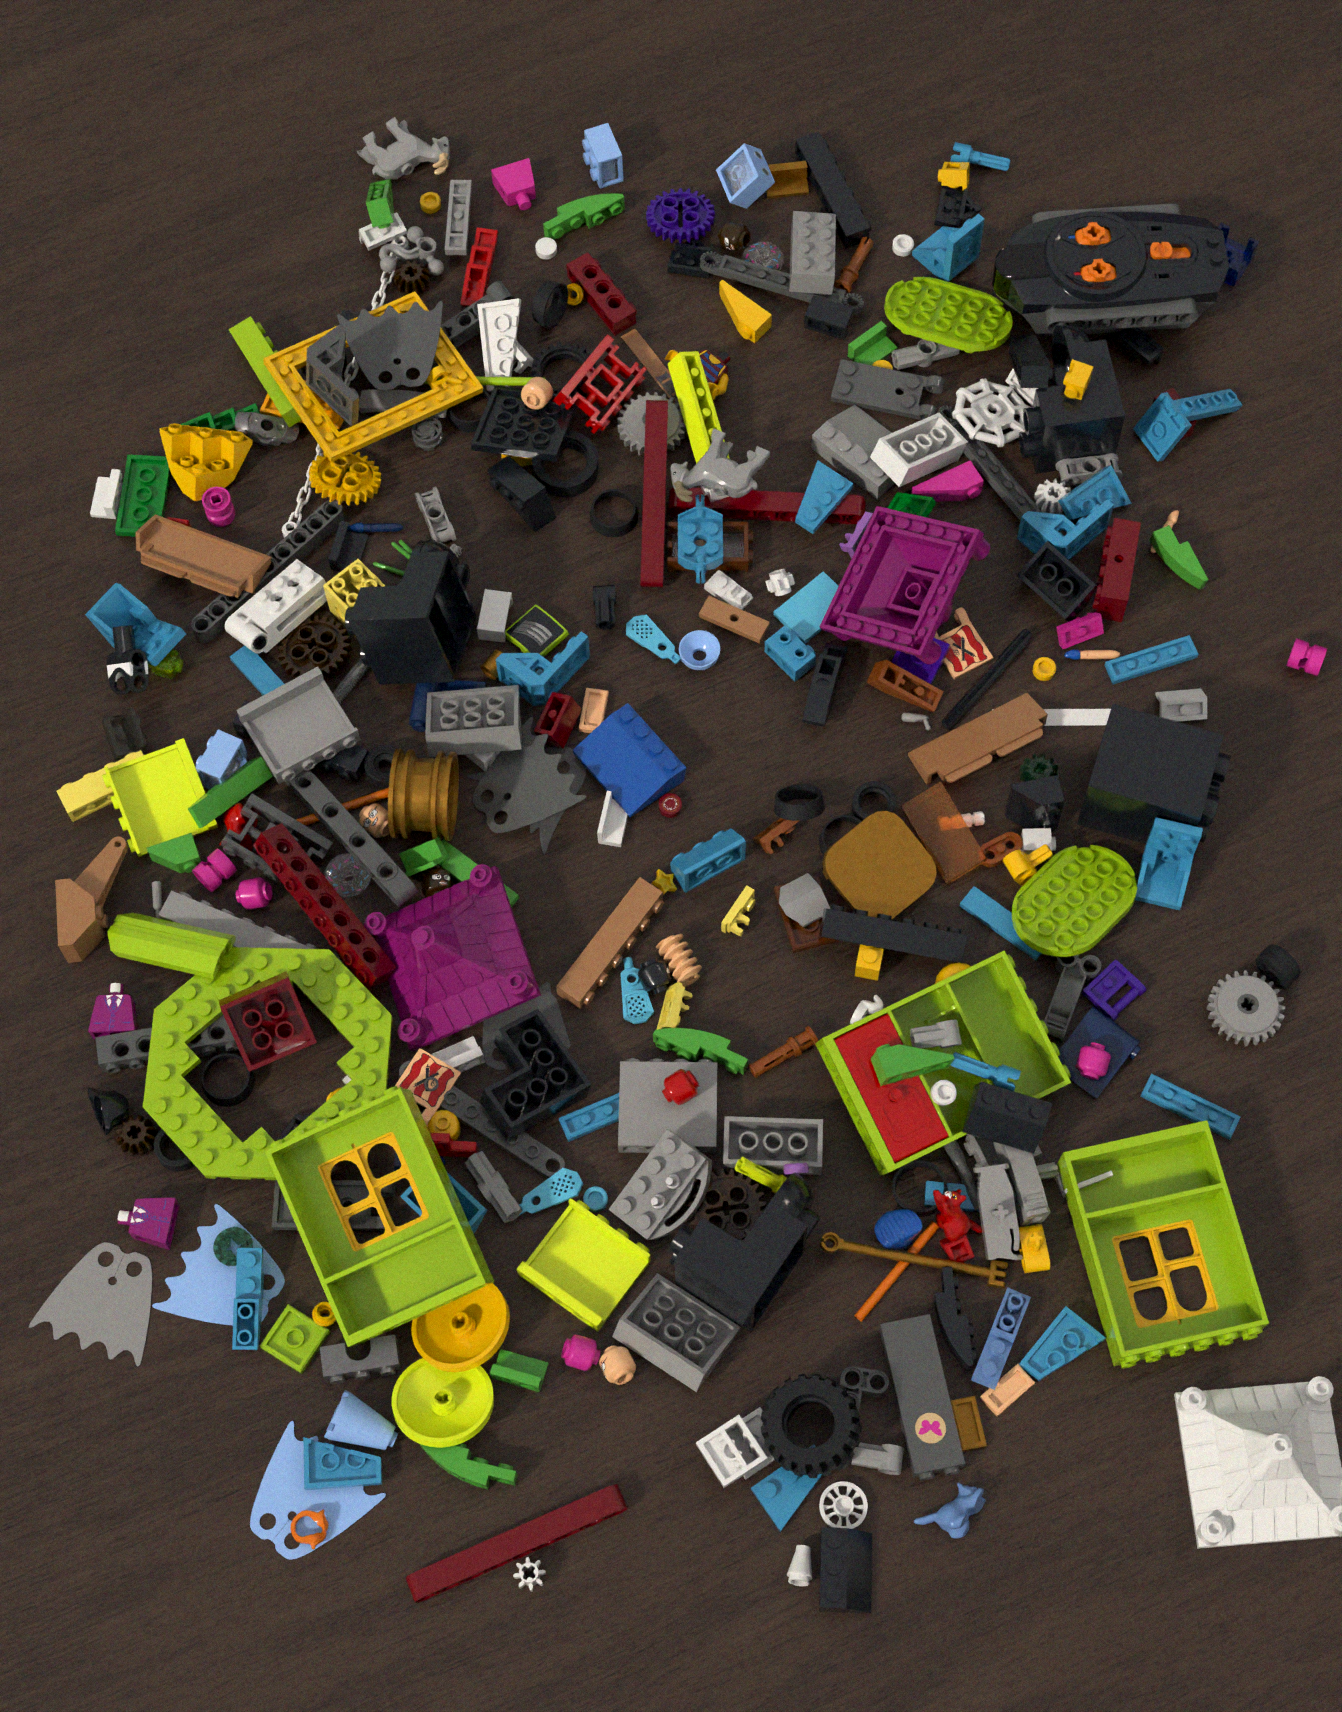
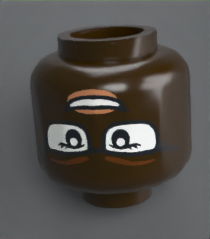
M729 221L719 229L718 238L723 248L740 252L750 244L751 234L746 225Z
M439 865L428 868L420 877L422 893L426 898L452 887L450 872Z

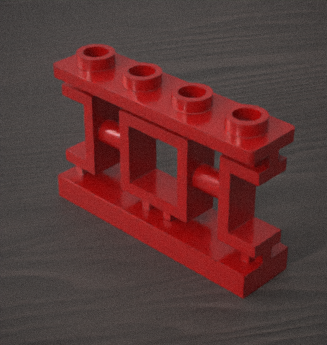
M608 334L553 400L559 406L564 403L567 410L573 404H576L590 416L585 425L593 428L590 431L593 434L598 429L603 431L610 423L608 417L610 415L615 416L622 408L619 403L622 400L626 402L634 393L631 388L633 386L638 387L645 379L643 373L647 370L644 366L640 369L637 362L629 368L618 359L614 353L619 347L611 344L614 339ZM606 351L608 355L603 360L611 366L610 370L602 363L596 369L592 366ZM619 373L627 380L629 376L633 374L635 377L631 380V382L627 385L623 392H621L619 389L622 387L624 382L621 381L616 375ZM597 374L614 388L607 397L591 384V381ZM581 380H583L585 383L581 386L580 389L584 393H586L588 397L585 399L582 395H580L577 392L571 398L569 394L574 390L578 383ZM596 402L602 408L610 403V408L598 421L596 418L601 412L593 406V403Z

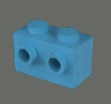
M786 625L765 641L764 652L794 682L815 666L816 653L813 648L805 645L800 640L799 635L794 630H790Z

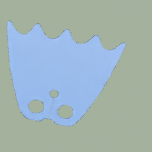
M215 1204L214 1207L218 1217L216 1224L213 1226L197 1227L201 1238L200 1248L195 1251L181 1253L186 1264L185 1272L180 1276L165 1279L171 1291V1297L167 1301L153 1304L152 1307L186 1318L233 1326L234 1298L236 1297L237 1248L263 1247L234 1217L220 1205ZM264 1248L263 1273L264 1275H272L275 1279V1285L270 1290L263 1291L261 1322L268 1313L269 1301L279 1295L285 1283L280 1268Z
M291 1421L283 1433L263 1476L252 1508L250 1528L259 1538L271 1540L275 1544L276 1551L284 1558L290 1560L297 1559L312 1552L313 1549L311 1545L302 1543L296 1549H288L285 1546L284 1539L291 1533L292 1521L288 1519L290 1512L294 1511L298 1514L305 1510L319 1512L324 1509L329 1526L326 1538L323 1542L316 1545L315 1549H317L359 1520L384 1499L386 1494H365L363 1486L305 1490L303 1441L295 1438L294 1422ZM318 1436L309 1438L318 1442ZM266 1513H271L276 1518L275 1526L269 1530H265L260 1526V1518ZM305 1516L297 1522L296 1532L299 1536L303 1537L321 1533L322 1527L318 1526L317 1522L313 1521L309 1516Z

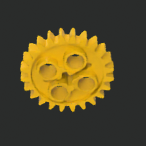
M323 452V457L317 455L316 460L312 461V466L309 469V481L311 482V488H316V494L322 493L321 498L330 497L329 502L338 500V505H341L342 501H346V504L350 506L351 501L359 505V500L366 503L367 497L373 499L374 494H377L378 488H380L381 473L378 472L379 467L374 466L375 461H368V456L360 457V452H357L355 455L350 453L333 462H330Z

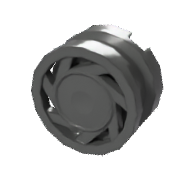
M431 416L412 425L411 431L414 444L424 451L435 450V447L440 446L443 442L442 426L437 418Z

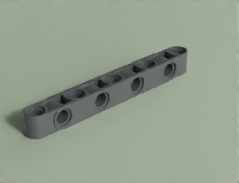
M304 770L292 780L285 782L398 907L418 893L413 882L310 770Z

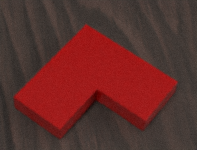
M430 1133L439 1156L469 1158L474 1153H478L477 1142L452 1141L450 1133Z

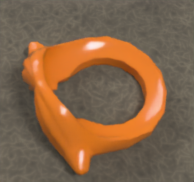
M324 1509L319 1512L301 1511L293 1518L291 1533L296 1542L309 1544L313 1550L316 1545L323 1542L329 1526ZM309 1516L313 1521L317 1522L318 1526L322 1527V1532L301 1537L296 1532V1524L300 1518Z

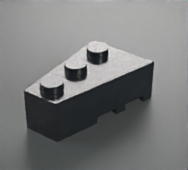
M506 456L487 470L490 477L488 480L490 486L504 497L534 532H537L556 518L545 486L512 458Z

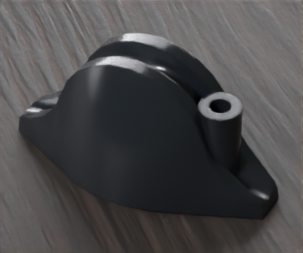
M88 1088V1096L101 1130L105 1135H108L114 1127L120 1125L121 1121H126L128 1118L129 1102L124 1095L115 1092V1090L102 1091Z

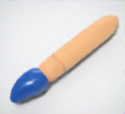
M1075 649L1064 654L1066 658L1073 660L1115 659L1121 655L1115 650L1079 651Z

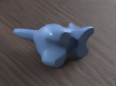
M958 1482L959 1493L956 1499L945 1504L935 1513L916 1518L914 1523L926 1525L936 1522L941 1529L950 1534L951 1538H962L969 1530V1516L978 1513L985 1504L986 1500L982 1497L984 1489L962 1485Z

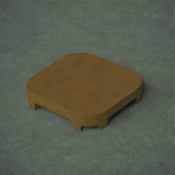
M877 811L866 817L830 846L824 853L822 861V872L826 880H830L853 911L854 909L868 911V916L877 918L878 913L892 916L891 920L929 890L937 874L936 865L927 850L904 821L895 813L889 811Z

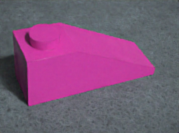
M970 460L912 487L911 494L933 497L935 502L964 501L968 498H975L982 492L984 480Z

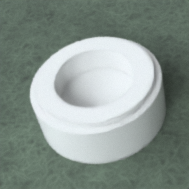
M901 234L894 238L892 250L896 255L904 257L912 253L914 241L910 236Z
M541 238L535 245L536 254L541 259H551L557 253L556 242L551 238Z
M940 1080L932 1086L930 1094L936 1104L945 1106L955 1100L957 1091L952 1082Z

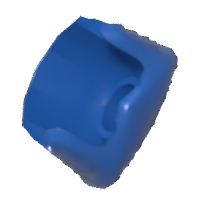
M897 1209L883 1214L876 1222L874 1231L877 1240L884 1248L902 1250L913 1242L918 1233L921 1232L923 1225L922 1220L912 1210Z

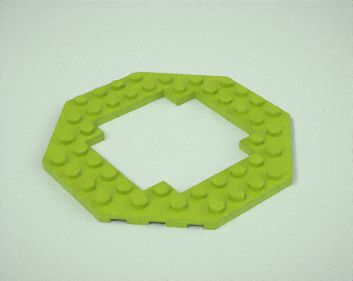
M232 947L229 952L225 951L224 955H221L220 962L218 963L220 964V969L214 979L194 975L154 1009L143 1108L206 1178L216 1179V1177L248 1180H251V1178H262L265 1180H277L265 1154V1151L271 1149L270 1144L275 1142L271 1136L261 1127L242 1143L183 1078L201 1063V1060L187 1044L223 1015L219 1000L287 971L292 985L295 984L354 1047L336 1062L351 1081L283 1138L288 1140L294 1138L293 1133L299 1130L316 1128L315 1123L320 1120L339 1117L338 1112L346 1108L352 1107L354 1109L361 1107L360 1102L365 1099L384 1096L383 1091L387 1090L388 1064L390 1060L393 1017L329 949Z

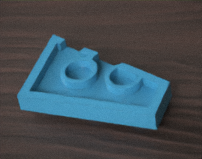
M817 460L796 515L795 523L814 534L853 489V483Z
M1112 465L1104 467L1058 500L1069 520L1090 515L1095 505L1098 503L1102 504L1107 499L1114 504L1113 508L1132 504Z
M1065 1306L1019 1365L1036 1380L1040 1381L1103 1342L1106 1337Z
M303 1437L305 1490L383 1485L381 1457Z
M780 1467L751 1487V1491L781 1532L823 1474L817 1475V1478H809L808 1475L800 1477L794 1475L792 1471H787Z

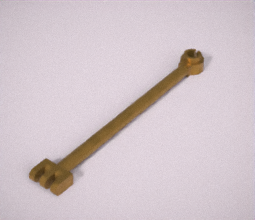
M833 1232L824 1234L820 1240L822 1241L820 1248L828 1254L843 1250L942 1269V1267H952V1270L955 1272L987 1277V1286L1005 1288V1282L998 1281L996 1278L1006 1279V1272L997 1271V1268L1007 1269L1008 1263L991 1260L988 1268L844 1241V1239H840ZM828 1240L833 1242L834 1247H826L825 1242Z

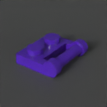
M1115 959L1083 989L1082 994L1114 1022L1118 1018V1014L1138 995L1141 996L1146 992V987ZM1126 984L1130 985L1131 989L1115 1005L1110 1007L1107 1004Z

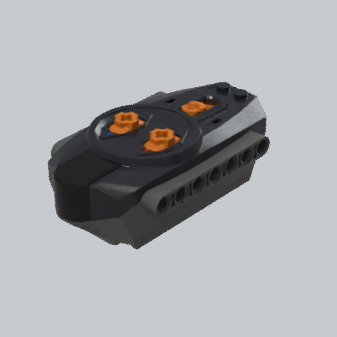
M1177 204L1046 211L1033 215L1032 224L1015 230L1007 245L999 250L995 257L992 287L997 296L1024 317L1035 331L1037 337H1052L1055 326L1063 324L1076 327L1085 334L1121 332L1124 328L1138 327L1142 331L1188 328L1204 311L1216 302L1223 289L1229 264L1223 231L1205 218L1181 215L1180 206Z

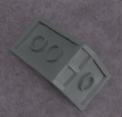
M339 324L307 348L306 385L352 427L358 422L359 395L355 389L349 388L342 379L346 329Z

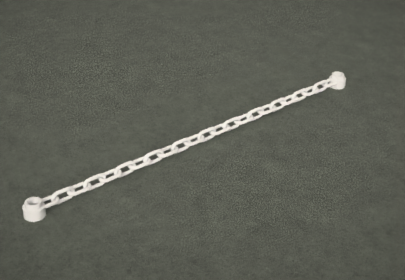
M400 236L392 240L391 243L409 250L406 237ZM390 252V256H392L396 261L400 259L394 253ZM395 270L389 273L391 274L389 280L384 278L386 272L383 271L380 280L382 284L379 291L374 294L371 303L373 306L372 310L383 305L386 298V287L392 282ZM378 294L379 297H382L380 304L375 302ZM355 357L347 365L344 373V383L348 387L351 380L355 379L359 369ZM350 367L355 369L352 377L351 374H348ZM317 444V455L323 456V450ZM312 462L306 473L307 481L305 486L300 489L297 496L298 504L296 510L291 513L288 522L282 527L284 538L292 532L287 531L288 529H295L300 525L303 505L308 503L311 496L309 469L312 466ZM303 490L305 493H308L305 501L301 498ZM294 515L295 518H298L297 523L292 522Z

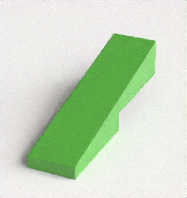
M262 757L251 759L223 783L211 788L192 804L188 810L197 826L203 828L273 777Z
M443 839L442 844L449 858L437 865L447 869L451 877L459 883L470 879L472 869L478 864ZM504 884L512 907L520 897Z

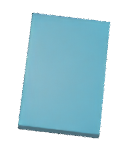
M822 572L774 611V616L784 626L786 625L790 630H794L799 635L800 640L806 644L822 631L820 624L838 589V585L826 573Z

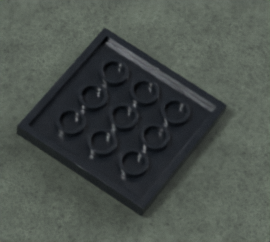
M494 386L472 439L471 450L557 462L578 406L573 404L567 410L564 403L560 406L557 405L553 400L558 394L553 393L552 398L543 408L535 410L527 407L522 401V389Z

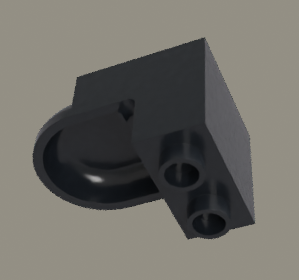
M1066 324L1055 326L1052 336V364L1055 386L1036 389L1033 407L1024 408L1023 410L1025 431L1019 432L1020 454L1023 459L1032 457L1036 474L1057 471L1055 465L1062 459L1100 456L1109 453L1116 454L1125 419V412L1106 340L1089 342L1087 335L1083 331ZM1072 359L1093 366L1091 379L1082 400L1069 398L1064 394L1066 385H1063V381L1067 371L1069 372Z
M433 539L420 540L412 550L403 578L399 579V585L361 587L354 607H348L346 610V630L351 635L355 634L361 646L360 655L362 663L365 666L371 667L379 684L455 682L477 615L466 592L470 579L468 564H460L456 554L441 542Z
M794 1172L787 1178L750 1231L746 1228L744 1229V1234L746 1235L744 1240L735 1239L703 1217L694 1230L684 1224L669 1246V1251L673 1253L669 1263L675 1266V1284L751 1333L804 1254L806 1240L821 1216L810 1210L814 1197L804 1177Z

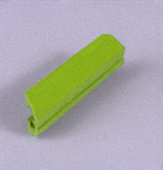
M137 913L117 915L114 924L107 931L110 950L117 957L214 979L220 969V964L218 963L220 962L221 955H224L225 951L229 952L236 941V935Z

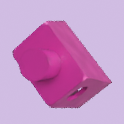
M529 158L491 169L493 185L507 206L518 204L520 210L529 209L532 205L530 200L536 198Z

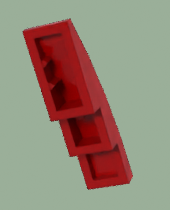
M478 227L476 229L474 245H472L470 260L466 268L460 302L461 306L469 307L486 295L498 240V230Z

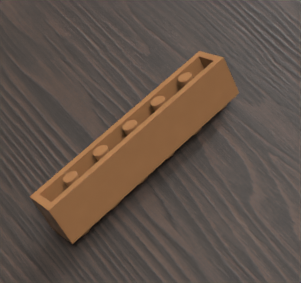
M639 877L557 984V994L580 1010L584 1004L588 1005L595 996L594 991L598 986L602 987L607 981L608 973L612 967L616 968L623 958L621 955L626 949L630 950L637 940L635 938L640 931L646 930L652 914H657L663 907V892Z

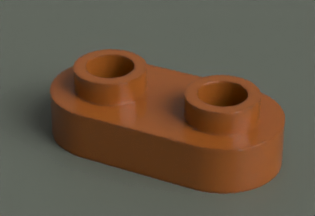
M1006 832L986 842L979 849L978 859L980 863L986 867H995L1003 863V858L1009 853L1022 849V838L1017 833ZM1012 844L1014 848L1009 849L1006 845ZM991 854L994 858L988 859L986 855Z

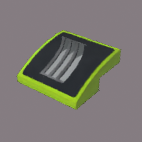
M536 604L505 630L506 639L518 646L522 653H538L542 657L546 656L569 635L568 631L557 620Z

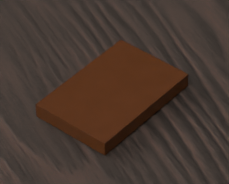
M819 875L812 877L824 893ZM786 884L773 888L793 953L839 942L836 939L819 936L822 918L802 927L798 922L786 916L779 905L780 887Z

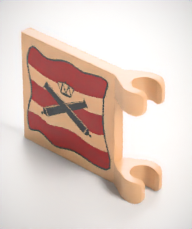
M962 607L956 609L954 619L960 626L940 637L936 631L934 638L950 644V649L943 663L953 679L993 659V656L970 622L965 609Z
M419 1048L395 1086L411 1090L416 1103L426 1108L421 1115L428 1127V1122L444 1101L445 1093L451 1090L461 1072ZM428 1077H434L438 1080L439 1086L435 1091L425 1089L424 1081ZM428 1080L426 1085L432 1089L436 1086V1082Z

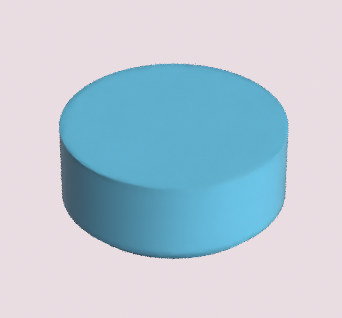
M594 1186L586 1190L583 1201L590 1208L589 1211L597 1213L606 1208L608 1195L603 1188Z

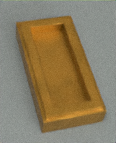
M975 1396L951 1400L962 1452L986 1448L987 1444Z

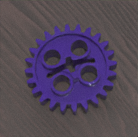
M679 188L678 192L671 189L669 194L663 191V197L656 195V200H651L650 205L647 206V226L650 227L651 232H656V237L663 235V241L671 238V243L675 239L682 243L683 239H686L690 243L692 237L699 240V235L706 236L705 231H711V226H714V205L711 204L710 199L705 200V194L698 196V191L692 194L689 188L686 192H683L682 188ZM679 204H682V207H683V211H682L683 226H682L681 228L679 227V223H678V220H679L678 205H679Z

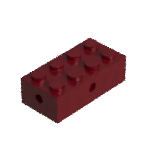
M1114 518L1112 526L1107 527L1102 548L1103 554L1099 566L1100 572L1096 583V595L1094 596L1092 606L1093 609H1096V613L1101 614L1102 619L1122 622L1129 598L1141 522Z

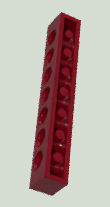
M283 823L261 832L253 847L357 979L368 990L387 981L397 967Z

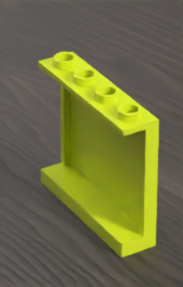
M184 738L175 741L176 744L114 767H104L106 774L102 775L107 788L112 787L114 795L110 796L115 810L120 808L123 817L118 819L123 831L128 830L131 838L127 842L131 852H137L138 857L148 854L147 847L192 833L194 837L218 828L215 819L203 828H199L188 810L192 804L205 794Z
M570 1198L567 1209L528 1260L521 1262L517 1272L524 1280L596 1332H599L651 1262V1255L646 1246L639 1242L635 1244L629 1240L630 1236L620 1228L615 1230L609 1226L610 1222L600 1214L597 1216L589 1211L590 1208L580 1200L576 1202Z

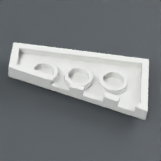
M521 299L477 304L485 377H512ZM486 385L487 391L492 392L496 385Z

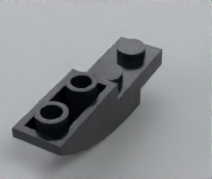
M826 643L823 653L819 655L813 674L802 723L825 727L837 693V684L848 655V647Z
M942 1267L940 1273L942 1292L934 1293L933 1297L938 1325L947 1346L965 1371H971L973 1363H977L976 1348H971L970 1338H974L973 1323H968V1315L957 1316V1314H961L960 1299L955 1298V1289H958V1276L953 1274L952 1267Z

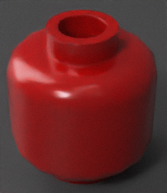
M679 1069L664 1079L665 1089L662 1090V1093L669 1103L674 1101L677 1105H683L697 1096V1088L700 1085L690 1070L686 1072L684 1069Z

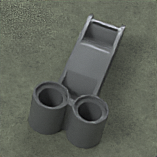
M501 281L492 283L486 291L487 295L441 325L442 330L445 328L446 336L449 340L453 339L456 349L480 333L477 304L514 299Z
M1078 955L1068 956L1067 958L1072 961L1071 964L1063 963L1061 961L1063 957H1056L1055 968L1061 973L1044 1023L1049 1031L1047 1035L1061 1039L1060 1042H1063L1084 982L1091 983L1100 973L1101 961L1094 955H1086L1082 959ZM1084 966H1092L1095 971L1087 972Z

